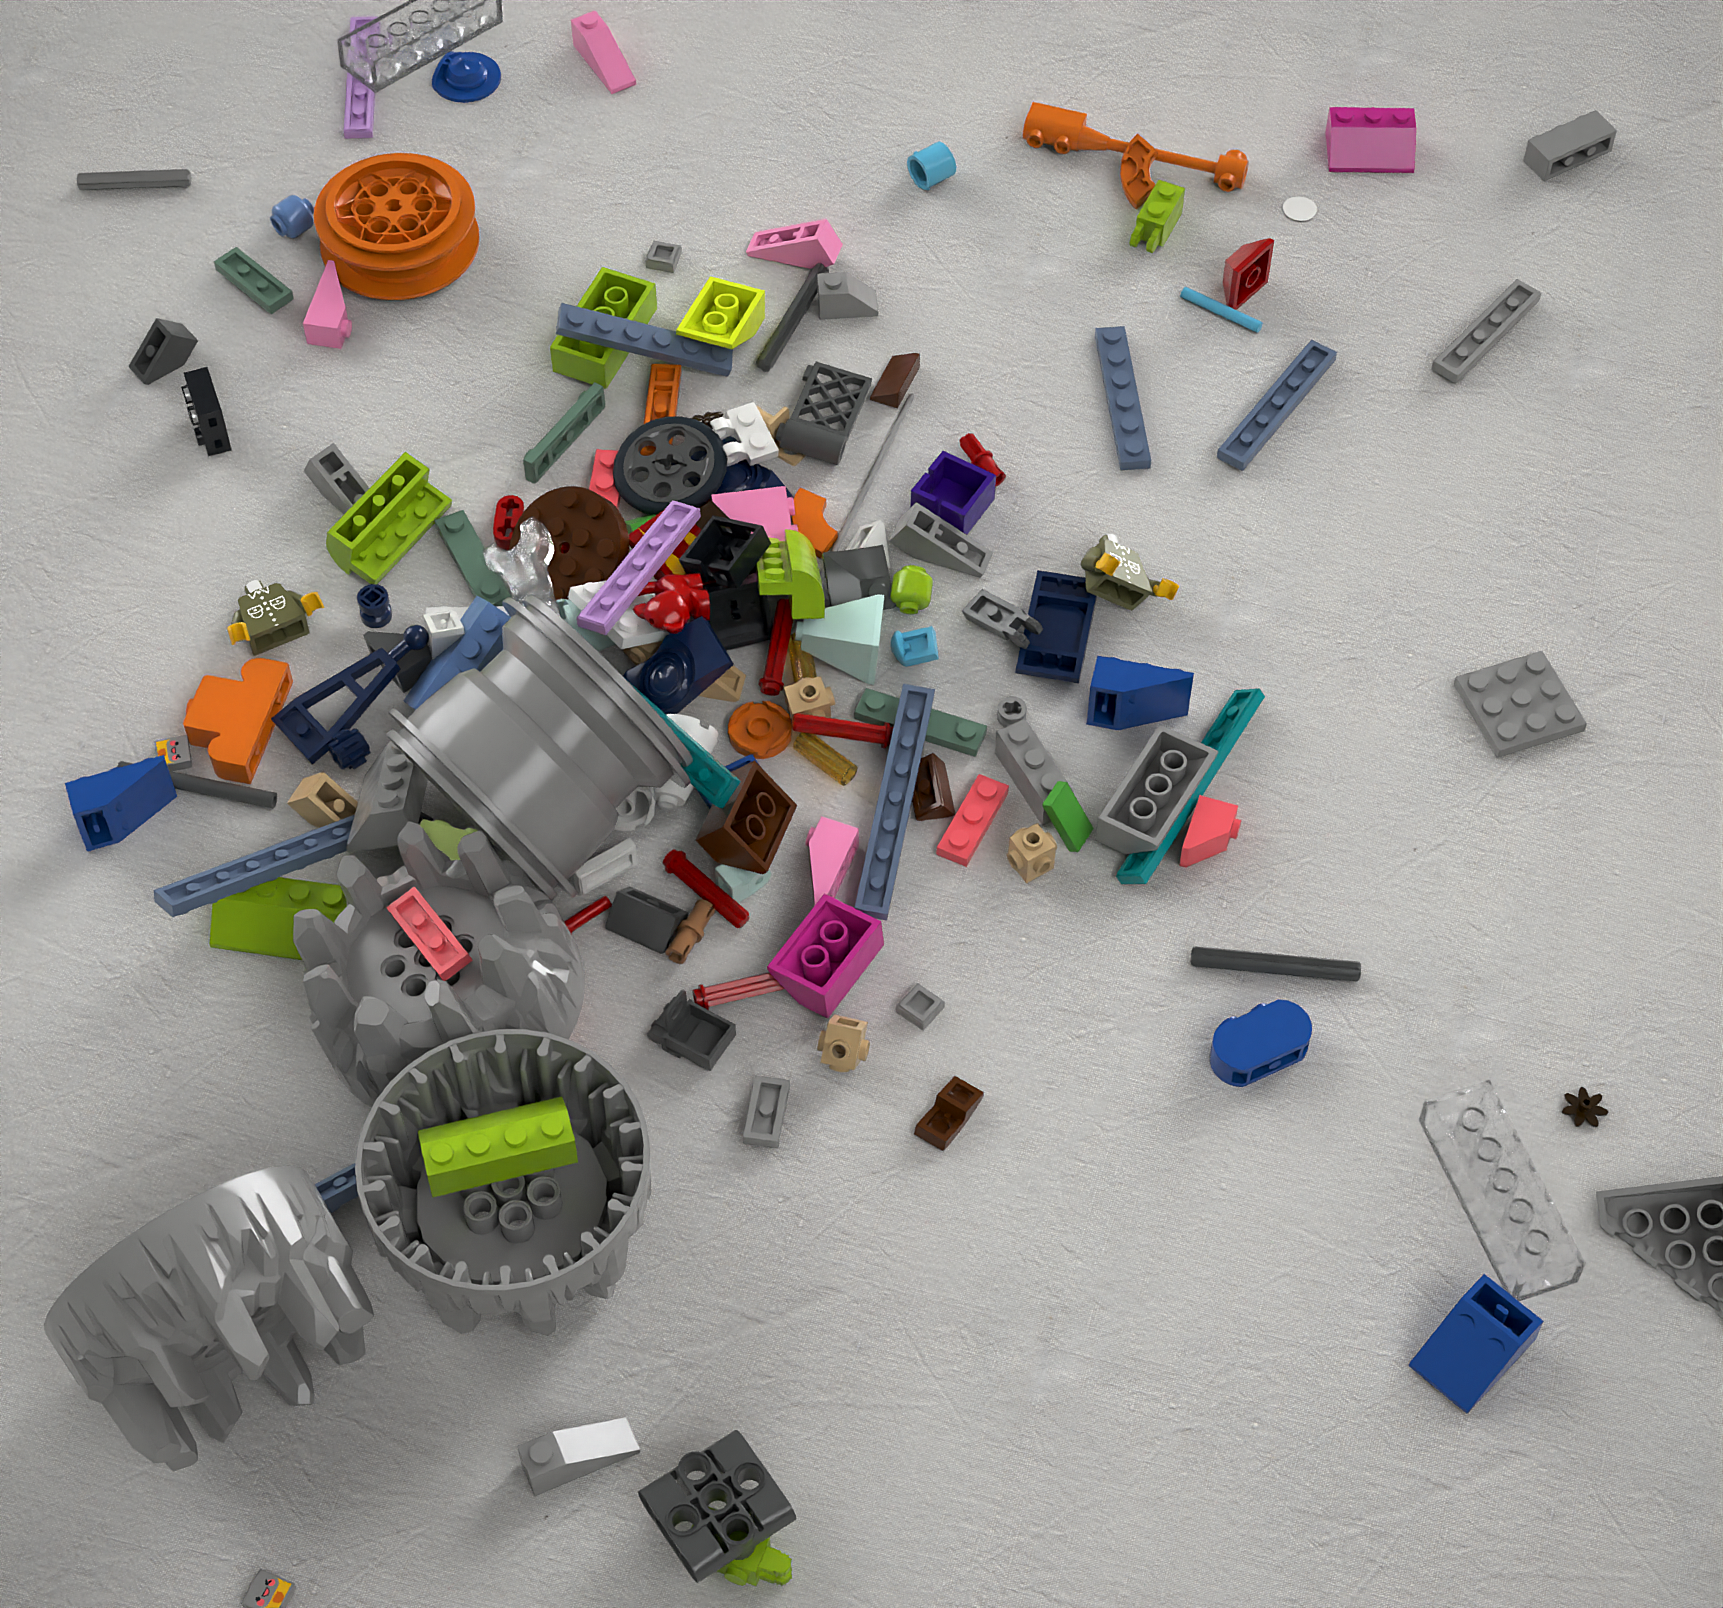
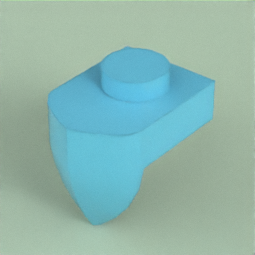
M933 626L904 633L900 631L894 632L890 647L901 665L908 667L939 659L936 631Z

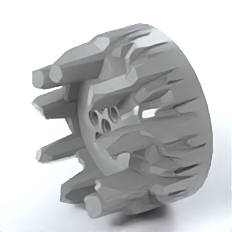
M408 821L397 837L399 851L405 866H401L392 875L375 879L367 867L356 857L343 855L337 871V877L346 897L347 907L338 915L335 922H332L317 909H305L294 915L293 941L305 964L303 984L311 1009L309 1017L313 1024L311 1030L339 1079L353 1095L370 1107L373 1106L389 1082L407 1065L426 1052L450 1040L473 1033L498 1029H526L551 1033L569 1039L577 1024L583 1005L585 989L584 967L578 946L549 897L542 893L540 889H535L523 870L509 861H501L481 830L463 836L458 844V855L461 860H450L446 854L435 847L419 824ZM414 886L473 960L446 981L440 978L386 908Z
M498 1029L478 1032L450 1040L426 1052L407 1065L391 1080L376 1099L364 1122L357 1144L355 1163L357 1192L380 1256L387 1257L394 1272H398L414 1287L415 1291L419 1292L422 1290L426 1294L431 1307L436 1308L442 1323L461 1334L474 1330L480 1321L481 1313L500 1316L514 1311L520 1313L525 1327L530 1331L549 1336L556 1330V1304L563 1305L566 1301L573 1300L575 1292L583 1288L589 1295L604 1299L613 1297L616 1282L621 1279L626 1268L628 1239L643 1225L647 1199L651 1195L650 1145L647 1125L640 1104L631 1088L621 1075L595 1052L572 1040L546 1032L526 1029ZM563 1097L575 1138L578 1163L432 1198L418 1130ZM508 1188L517 1189L514 1193L511 1194L502 1193L504 1190ZM542 1197L552 1198L549 1202H538ZM479 1212H489L485 1217H474ZM513 1221H525L520 1226H510Z
M278 1166L237 1177L200 1193L168 1210L120 1241L85 1269L63 1291L46 1316L44 1330L78 1385L82 1387L89 1399L99 1402L104 1406L132 1448L153 1463L165 1462L174 1472L194 1465L198 1460L196 1441L178 1407L189 1406L208 1435L224 1443L243 1413L232 1381L242 1372L248 1379L257 1381L261 1374H263L290 1406L314 1404L312 1376L293 1340L295 1333L298 1332L310 1345L324 1350L338 1365L352 1363L366 1354L363 1326L371 1321L374 1313L372 1304L351 1265L353 1250L309 1174L300 1167Z

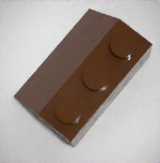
M754 760L731 772L741 781L723 808L712 804L695 841L717 863L765 874L770 868L797 804Z

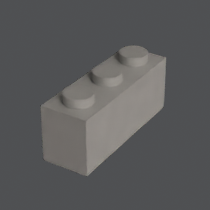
M1595 110L1529 139L1523 161L1543 181H1547L1611 152L1617 130Z
M1026 719L997 730L996 756L1041 825L1052 822L1042 804L1057 781L1067 782Z

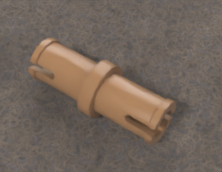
M704 899L697 900L687 919L682 920L678 925V933L665 951L671 961L683 964L694 944L702 940L704 936L703 930L716 911L715 908H712L713 905Z

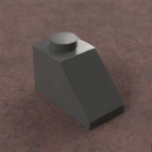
M156 318L128 367L144 384L149 385L185 365L198 340L182 323Z
M368 631L363 634L370 653L375 652L381 647L388 653L403 640V634ZM426 645L421 650H411L397 661L401 670L392 680L403 693L415 685L431 662L430 647Z

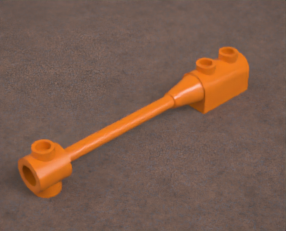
M1037 102L1032 103L1023 129V139L1027 140L1031 147L1039 148L1043 144L1054 146V149L1060 154H1067L1070 150L1078 152L1079 150L1107 151V149L1124 153L1129 142L1112 139L1086 126V113ZM1156 149L1158 151L1156 161L1215 174L1214 183H1218L1219 188L1223 191L1229 192L1234 190L1235 187L1242 189L1244 186L1249 160L1240 150H1229L1226 155H1220L1218 162Z

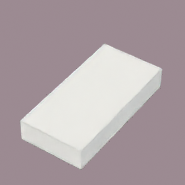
M630 838L586 861L573 874L575 888L581 896L637 866V851L633 841Z

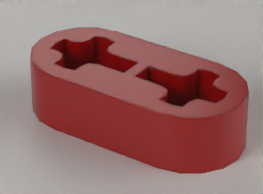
M504 496L496 505L493 524L494 542L498 548L503 550H509L514 528L525 511L524 502L518 496ZM513 508L512 516H507L509 509ZM506 529H511V533L509 534V536L504 537L506 535Z

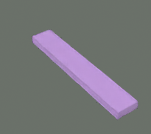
M378 17L350 18L344 118L345 139L373 138L379 30Z
M672 500L578 615L577 625L607 635L700 519V508Z

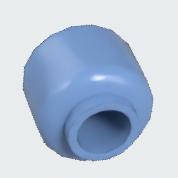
M290 195L273 206L270 221L280 236L284 237L286 235L289 238H296L313 226L312 214H314V208L306 198L302 200L296 195Z

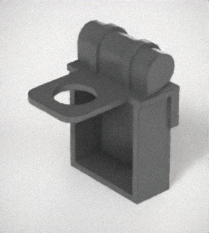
M681 990L676 997H673L670 1003L665 1005L662 1014L651 1024V1029L648 1031L647 1036L654 1043H662L664 1051L678 1058L684 1057L711 1071L736 1036V1025L692 1002L691 999L687 1001L686 991Z

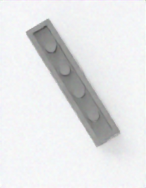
M1516 279L1433 361L1431 369L1450 381L1457 383L1540 301L1541 292Z

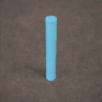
M1184 287L1181 292V298L1256 333L1262 328L1263 322L1188 287Z

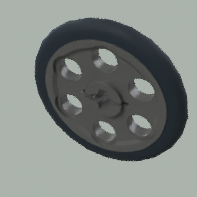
M673 416L652 420L632 432L620 446L613 467L615 487L620 496L631 507L645 514H659L666 509L672 500L699 508L712 498L711 495L716 493L726 474L728 458L723 449L724 444L717 433L696 419ZM681 435L685 437L684 441L679 445L669 444L673 436ZM645 446L656 447L655 452L649 456L640 454V451ZM696 451H705L707 453L706 457L701 461L691 459V456ZM670 463H675V465L670 467V470L665 469V467H669ZM645 471L649 473L648 478L642 482L633 480L638 472ZM690 477L700 478L699 484L694 487L684 485L685 481ZM668 487L671 489L668 496L660 498L655 495L659 488Z

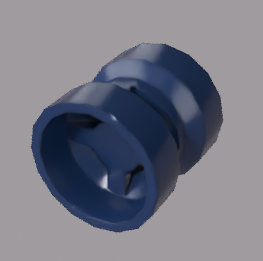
M371 584L361 588L357 594V602L362 622L370 628L386 626L392 619V610L387 590L378 584Z

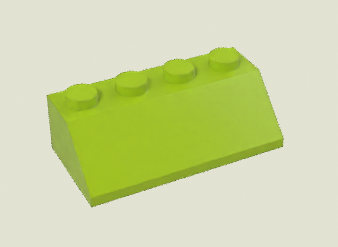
M278 877L273 881L264 882L244 892H238L212 903L209 944L211 948L302 960L293 941L294 915L305 909H317L332 922H335L338 915L347 907V900L340 885Z
M562 1096L418 1130L432 1198L578 1163L575 1138L568 1110Z

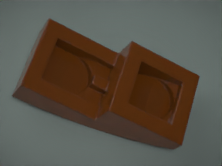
M954 1076L937 1094L934 1106L916 1124L914 1135L944 1152L967 1123L981 1102L984 1092Z

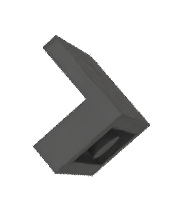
M630 886L616 892L605 928L663 954L669 947L674 929L678 927L682 920L687 919L689 912Z

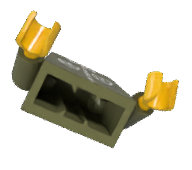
M1113 534L1102 536L1099 539V544L1088 549L1080 563L1081 568L1085 570L1086 591L1131 611L1149 595L1173 600L1179 588L1177 583L1162 578L1161 582L1149 579L1139 554L1120 545L1117 536Z
M259 580L249 582L244 588L247 595L238 599L240 609L233 614L231 625L227 627L231 645H235L236 642L243 640L249 641L252 653L256 656L310 634L305 613L307 616H311L316 609L325 608L318 592H311L302 596L291 590L286 591L279 583L264 587Z

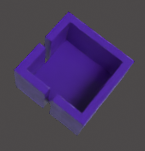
M942 451L928 468V473L925 472L912 488L910 508L917 502L967 535L995 499L996 475L948 452Z

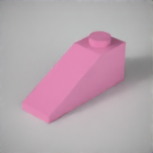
M592 11L572 19L571 27L574 47L610 93L614 94L636 85V80L609 27L596 11Z
M823 219L755 232L746 253L750 257L811 269L818 263H822L824 267L834 265L843 244L828 220Z
M328 260L304 319L303 327L307 344L342 349L345 338H349L351 335L352 322L347 317L334 261Z
M822 816L817 827L810 828L806 838V846L809 847L814 906L823 894L833 898L836 897L859 848V828Z

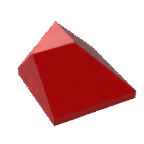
M1267 238L1244 244L1225 260L1223 287L1227 306L1237 310L1268 283L1274 247L1273 239Z

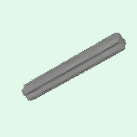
M188 169L87 172L77 174V186L80 190L181 187L191 185V173Z

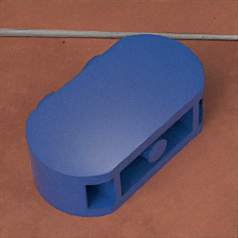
M1278 999L1269 1004H1258L1249 1013L1238 1018L1236 1016L1227 1018L1214 1032L1210 1051V1065L1213 1072L1220 1080L1229 1085L1245 1087L1302 1061L1307 1054L1312 1034L1310 1017L1299 1005L1288 1000Z

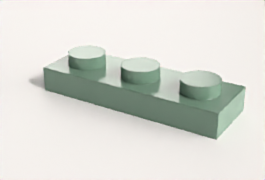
M238 247L233 248L214 261L216 271L270 314H273L294 299L292 290Z

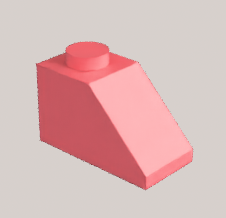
M1199 795L1182 846L1179 866L1186 868L1227 850L1230 838L1237 839L1242 820L1236 819L1238 805Z

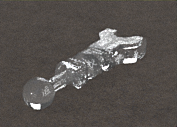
M531 516L520 524L521 537L513 549L506 551L493 542L483 550L485 561L489 570L500 575L501 579L508 583L513 598L522 606H524L523 601L529 595H532L560 616V607L556 603L553 586L547 570L554 553V544L547 528L535 517Z

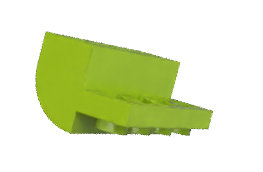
M404 452L327 532L326 547L334 562L348 575L354 572L370 584H378L435 524V520L441 518L452 505L451 498L428 483L430 469L407 452Z
M785 529V541L769 537L771 545L755 565L759 595H788L792 619L825 618L824 592L815 549L810 540L803 534L789 529Z

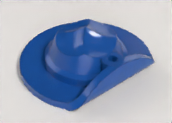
M451 51L445 54L438 63L432 77V87L434 91L447 100L461 103L474 102L488 97L498 88L501 81V72L498 64L484 54Z

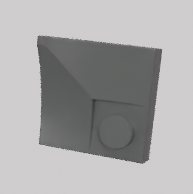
M883 545L824 552L822 554L831 607L874 595H884L883 610L895 608L896 604L890 599L892 585Z

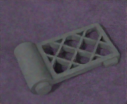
M816 361L814 366L808 364L802 379L806 381L804 389L791 418L787 420L786 424L780 423L776 440L780 441V448L839 465L848 438L871 387L872 378ZM818 373L831 377L832 381L821 383L817 377ZM852 383L862 386V389L850 392L846 385ZM839 388L842 395L831 397L827 390ZM820 393L824 400L813 403L809 396ZM849 402L853 409L842 412L838 404ZM830 407L834 414L823 417L819 410ZM811 412L816 420L807 421L800 419L799 416ZM840 421L845 429L842 432L831 428L829 424Z

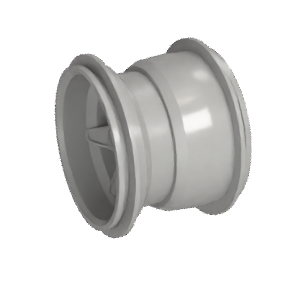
M529 595L523 601L524 606L516 600L507 597L502 604L511 618L502 626L503 650L480 672L473 668L458 673L431 695L408 718L395 708H392L389 714L402 729L398 733L391 729L386 735L478 831L481 830L488 841L512 864L523 870L536 888L546 894L551 901L558 895L554 891L557 885L570 897L574 898L578 892L568 879L594 854L614 830L619 816L616 808L637 787L661 788L671 779L679 786L686 788L691 782L681 766L688 767L693 762V758L676 734L634 687L556 612L532 595Z

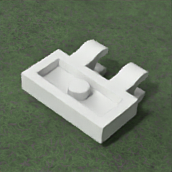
M754 402L726 411V418L720 417L710 421L712 430L719 435L721 440L734 435L738 441L723 445L728 458L727 466L734 465L745 459L752 466L778 457L779 449Z

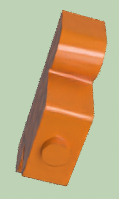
M265 658L250 659L241 668L243 681L205 675L199 684L194 698L188 701L183 725L189 744L208 748L214 772L219 778L251 785L275 727L271 718L282 710L293 684L289 664L286 662Z

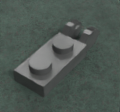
M984 589L962 610L967 620L1005 640L1010 639L1016 646L1026 649L1030 642L1023 633L1017 631L1021 625L1036 635H1039L1043 630L1040 623L1027 615L1024 610Z

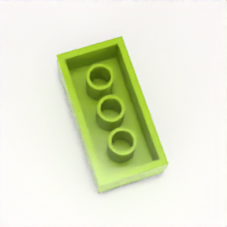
M602 267L577 307L648 324L657 310L656 284ZM557 335L550 346L553 372L589 384L595 382L603 386L604 389L608 388L630 353Z

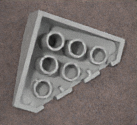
M1723 1176L1596 1191L1601 1228L1611 1236L1618 1235L1633 1247L1632 1251L1654 1268L1659 1266L1676 1279L1674 1282L1696 1300L1703 1299L1719 1311L1718 1316L1723 1319Z

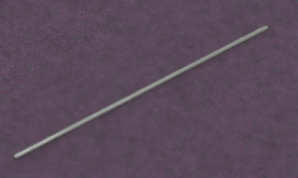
M909 394L831 552L839 550L914 399V394ZM824 566L820 572L821 582L825 578ZM804 619L796 620L791 630L788 650L796 636L797 621L803 622Z

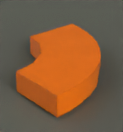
M1138 133L1127 145L1122 156L1120 169L1124 194L1135 209H1138L1146 202L1155 186L1149 171L1151 164L1158 156V151Z
M800 487L793 499L795 515L792 516L793 525L797 524L798 532L810 540L815 549L816 556L823 559L822 554L828 552L837 540L838 531L830 527L823 517L827 506L826 498Z

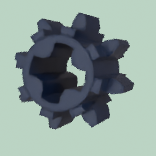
M344 728L331 736L333 741L327 744L328 751L340 769H356L367 762L365 757L371 754L370 747L357 728L352 730H345Z

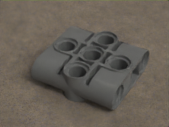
M734 1430L701 1452L685 1454L676 1468L638 1491L640 1500L648 1514L696 1583L701 1582L733 1560L748 1558L754 1552L756 1545L797 1519L788 1499L738 1430ZM693 1471L705 1473V1476L698 1480H692L687 1477ZM747 1480H753L759 1484L756 1488L749 1490L740 1486ZM714 1501L726 1503V1506L720 1510L708 1508V1505ZM683 1521H688L694 1525L688 1531L675 1529V1526ZM736 1531H742L748 1535L741 1541H733L729 1538V1535Z

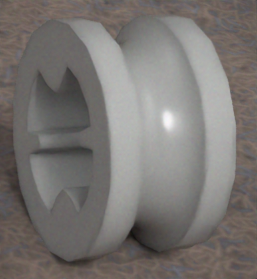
M1012 696L1002 699L998 704L997 720L999 724L1007 727L1026 719L1027 706L1025 702L1018 697ZM1014 710L1018 712L1017 714H1016V713H1012L1011 715H1007V714H1006V711L1009 712V713L1013 712Z

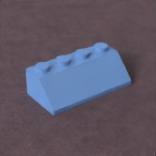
M476 596L460 619L465 634L434 660H431L403 701L416 710L458 673L473 668L480 672L503 650L502 626L511 617L490 602Z

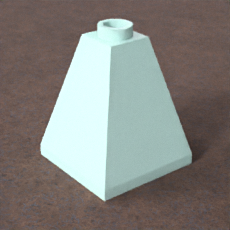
M874 595L825 608V618L804 619V622L797 621L795 640L802 641L801 650L867 684L874 685L884 595Z

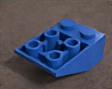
M1097 655L1090 685L1086 725L1123 730L1187 716L1194 673L1181 669H1170L1153 666L1148 663H1137L1120 660L1116 657Z
M164 755L147 758L141 762L123 767H115L106 772L80 777L65 783L72 813L87 852L121 842L177 797Z
M1483 1274L1458 1301L1408 1366L1468 1414L1536 1340L1544 1321L1486 1274Z

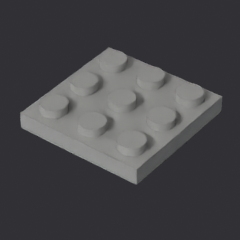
M1543 651L1456 676L1454 686L1497 758L1585 731L1586 721Z

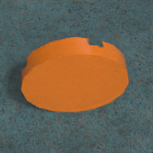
M754 701L745 703L737 708L729 718L728 737L730 743L738 753L744 756L752 754L755 759L774 757L784 751L791 742L793 730L790 716L780 705L771 701H762V703L754 704Z

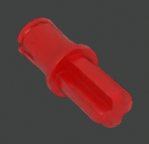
M968 433L959 440L961 448L972 461L971 464L996 475L995 487L1005 480L1006 475L993 460L992 452L985 450L974 434Z

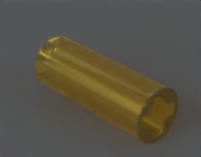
M796 633L790 635L788 645L794 684L803 678L817 677L814 656L801 650L802 641L795 640Z
M801 732L795 739L793 749L842 786L847 785L856 775L858 767L815 734Z

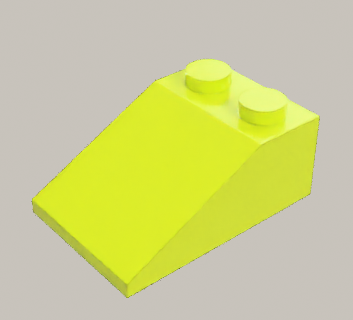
M710 276L676 329V335L734 349L752 338L764 321L765 290Z

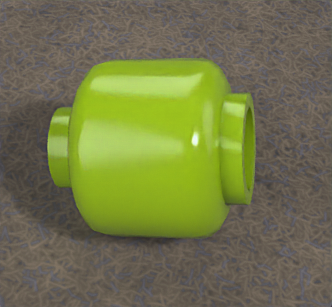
M915 565L904 566L901 570L894 573L890 599L900 608V612L909 615L917 614L918 610L927 608L931 602L933 580L922 567Z

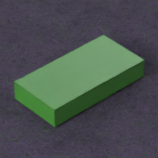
M1057 781L1042 806L1070 852H1079L1094 828L1068 783Z

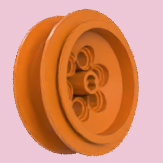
M390 153L369 157L353 163L328 181L321 190L314 207V224L320 238V253L325 267L328 260L334 261L339 283L350 291L366 297L382 300H404L436 292L457 280L469 268L478 251L480 235L475 218L474 195L469 183L452 166L429 156L413 153Z

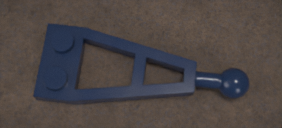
M421 625L409 626L404 631L403 640L388 653L381 647L298 696L272 717L271 720L313 765L328 752L327 744L333 741L331 736L344 728L345 730H350L401 670L397 661L409 651L421 650L428 644V631ZM384 665L365 689L355 681L376 667ZM346 686L357 698L327 732L307 709Z

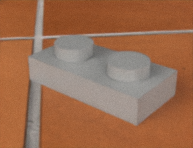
M755 1075L743 1133V1144L771 1148L779 1147L790 1090V1080Z

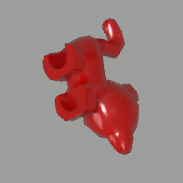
M699 573L687 575L667 574L658 581L648 582L638 596L654 593L656 596L647 603L638 604L632 609L638 617L645 619L652 627L670 634H678L683 630L690 616L694 619L703 616L709 620L710 599L708 591L703 589Z

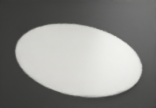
M1296 196L1284 202L1283 212L1290 219L1306 221L1316 215L1317 207L1312 200Z

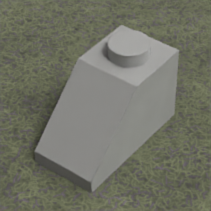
M848 272L817 274L820 320L878 316L876 290Z

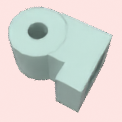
M724 864L715 868L716 884L737 903L762 888L771 877L770 870L765 874H759Z

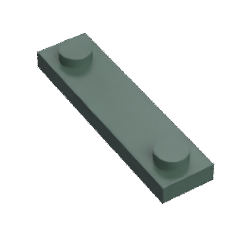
M594 382L587 391L582 392L577 402L533 449L528 450L523 459L526 480L533 484L537 483L604 410L605 397L603 386Z
M464 510L436 519V529L474 598L479 596L494 606H503L502 602L507 597L512 598Z
M866 688L854 712V719L880 726L887 722L890 723V726L894 727L900 698ZM932 709L925 741L976 757L987 733V725Z

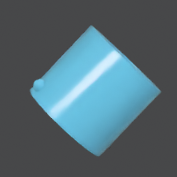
M940 141L918 152L914 151L913 155L907 159V167L911 178L923 190H930V187L956 173V162L953 154Z

